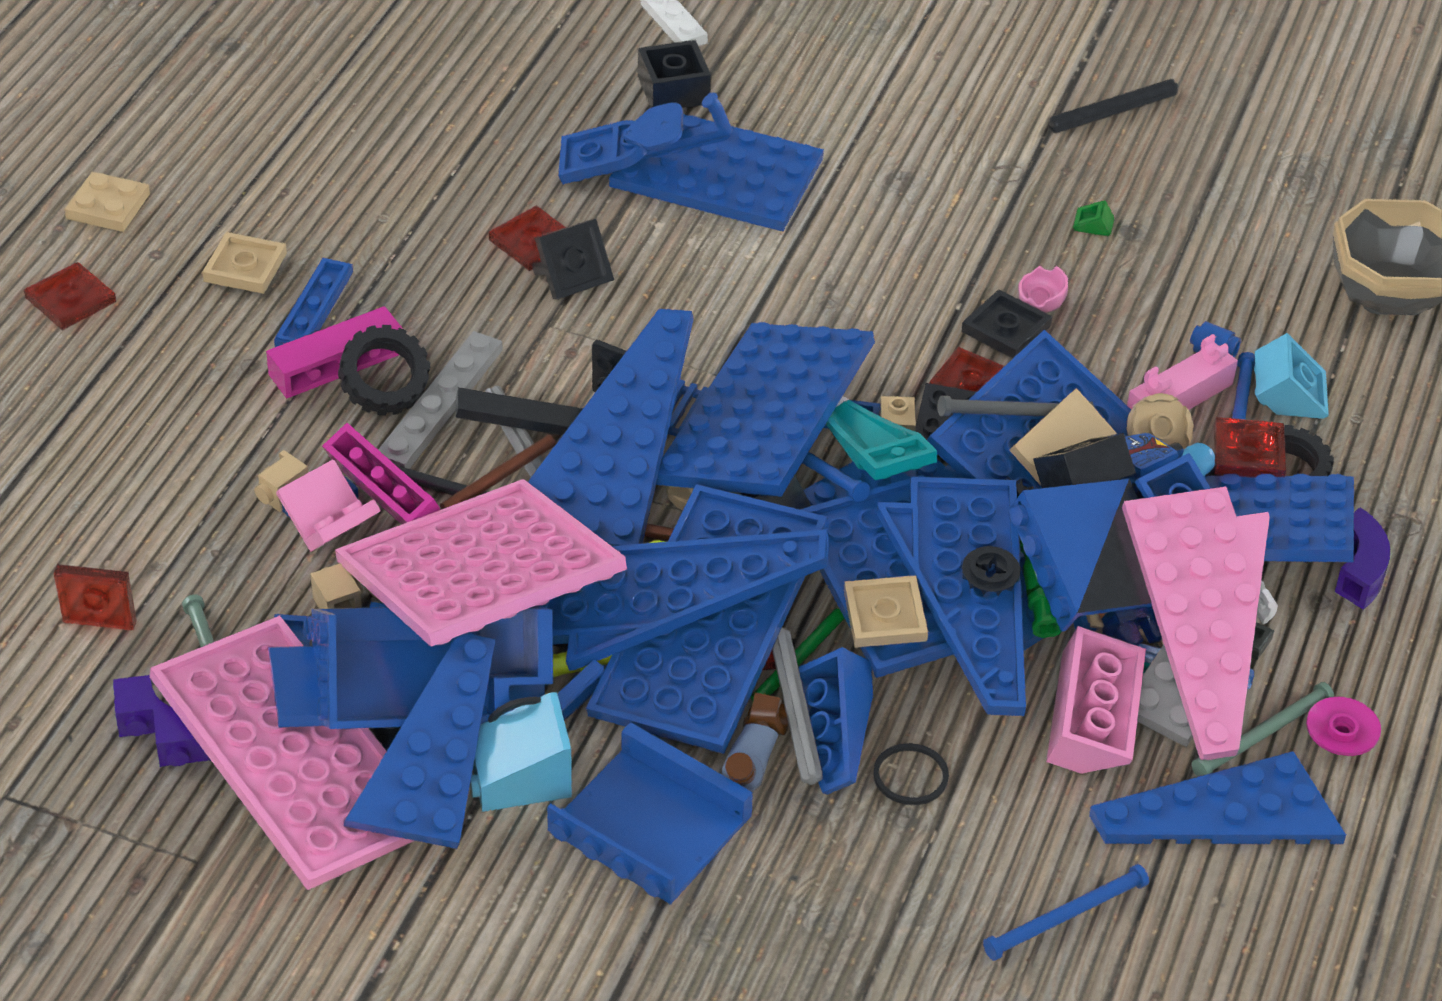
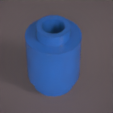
M1206 321L1202 326L1197 325L1194 328L1190 338V343L1194 344V352L1201 351L1202 340L1214 334L1216 336L1215 343L1218 346L1227 344L1228 353L1234 358L1236 357L1241 345V338L1236 337L1235 332Z

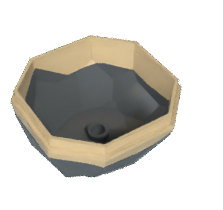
M1364 199L1339 217V220L1334 223V265L1350 301L1363 305L1364 309L1373 314L1418 315L1442 302L1441 209L1426 200Z

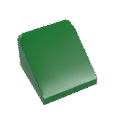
M1106 200L1078 207L1073 225L1074 230L1102 236L1111 235L1114 215Z

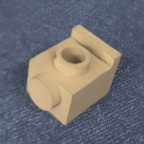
M285 450L279 453L280 460L258 474L259 485L254 489L257 498L263 504H269L279 512L282 511V503L276 491L309 473L307 465Z

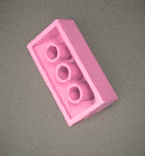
M1077 626L1062 652L1046 762L1081 774L1131 763L1134 753L1146 649Z

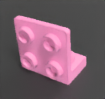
M334 460L323 464L276 491L278 498L310 552L381 512L374 499L364 505L357 499Z

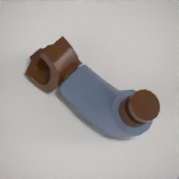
M756 692L748 714L744 718L742 725L744 728L733 744L722 768L723 776L751 792L757 790L762 784L767 763L778 734L785 736L789 728L785 706L781 704V698Z

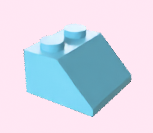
M1288 333L1255 351V395L1262 405H1267L1276 415L1320 419L1329 416L1326 371Z

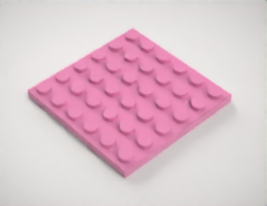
M524 479L335 549L337 562L341 563L351 575L431 647L446 644L452 638L467 632L479 631L485 625L500 619L512 618L520 611L533 606L544 605L553 598L566 593L577 592L583 586L599 580L610 579L614 574L627 569L624 555Z

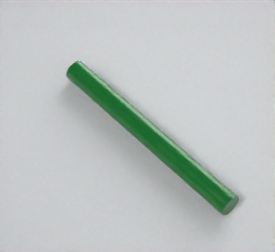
M834 609L794 650L798 667L845 619L840 609ZM777 670L756 689V693L771 696L780 687ZM755 692L751 695L752 702L754 700Z

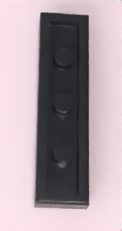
M459 387L456 394V418L562 436L583 409Z

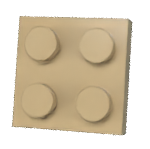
M91 172L64 209L66 219L124 232L149 197V184Z
M226 232L202 272L203 282L264 294L287 254L286 244Z
M916 576L844 582V595L855 648L927 641L928 629Z

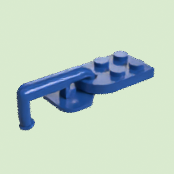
M715 92L709 93L702 101V106L708 108L714 123L683 130V109L678 103H667L648 109L636 121H619L562 136L558 173L562 184L579 182L587 178L602 174L607 175L614 171L628 168L640 161L644 156L657 158L729 139L732 134V127L721 102L718 100V95Z

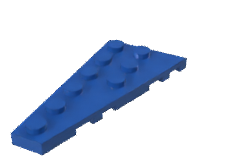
M468 633L457 636L345 819L344 827L458 849L496 639Z
M1294 751L1092 805L1089 813L1105 844H1151L1154 839H1175L1176 844H1190L1191 839H1210L1211 844H1270L1273 839H1294L1295 844H1310L1311 839L1329 840L1330 844H1344L1346 833Z

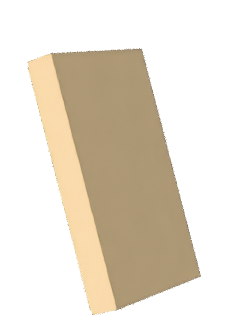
M1076 388L1009 450L1040 484L1033 458L1091 438L1117 433Z

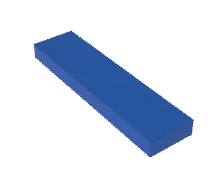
M327 258L321 259L274 338L275 347L320 331L353 274V264Z

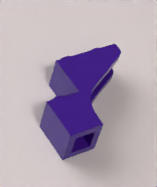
M150 675L113 679L115 716L119 737L155 733L160 767L170 765L182 766L186 763L211 761L173 708L156 696Z

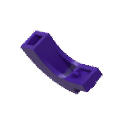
M1361 507L1354 512L1353 562H1347L1341 567L1335 592L1364 610L1378 596L1383 586L1390 560V543L1379 522Z

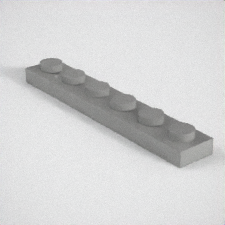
M473 331L378 450L395 465L410 469L455 412L458 387L471 390L503 351L502 341Z

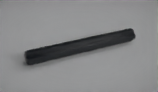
M1174 79L1161 81L1051 116L1048 125L1053 133H1060L1176 96L1179 86L1178 83H1175Z

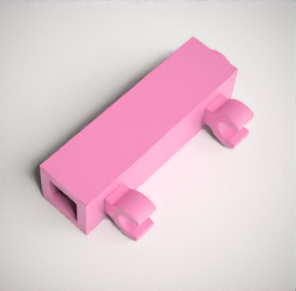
M1212 334L1202 340L1201 351L1160 374H1158V367L1147 371L1144 374V383L1129 391L1127 406L1132 410L1133 406L1142 398L1163 393L1173 395L1179 399L1177 401L1190 410L1233 385L1238 360L1228 353L1227 344L1218 346L1215 343L1216 336Z

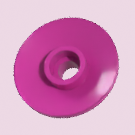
M1329 697L1318 701L1311 707L1306 720L1307 730L1311 738L1323 749L1338 755L1357 756L1367 753L1377 745L1381 735V724L1377 715L1365 704L1347 697Z

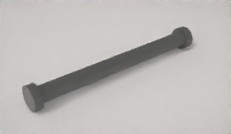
M940 396L938 400V413L940 416H950L951 413L1046 416L1059 403L951 399L950 396Z

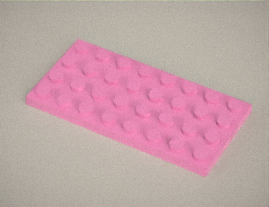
M278 616L151 667L150 679L305 888L309 890L405 846L414 840L343 826L345 819L386 753V750L369 728L328 729L325 726L279 728L268 647L303 646V644L281 616Z

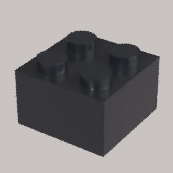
M696 40L638 48V79L651 108L667 103H678L682 108L697 107L702 105L703 99L711 93V73Z
M1124 433L1091 438L1033 458L1042 488L1123 480L1124 477L1136 473Z

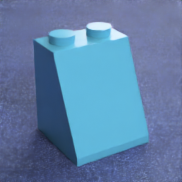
M557 692L542 696L540 703L520 706L502 714L494 722L489 723L487 721L480 725L473 764L474 775L471 776L470 790L472 798L479 797L482 812L572 797L571 746Z

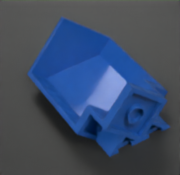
M533 606L518 612L512 618L500 619L485 625L479 631L467 632L472 635L496 639L481 724L487 722L490 715L501 705L519 698L542 697L545 695V684H553L552 609ZM388 607L312 609V617L306 618L307 640H312V646L268 647L279 728L325 726L328 729L402 727L455 638H452L446 644L431 647Z

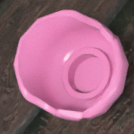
M1038 266L1031 273L1024 275L1019 282V299L1044 313L1055 311L1067 297L1068 277L1057 266L1053 270H1045Z

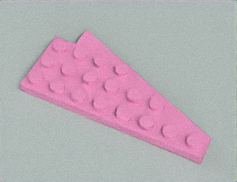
M1227 487L1124 501L1122 510L1199 758L1201 760H1212L1236 756L1241 740L1270 518L1269 513L1264 512L1236 517Z

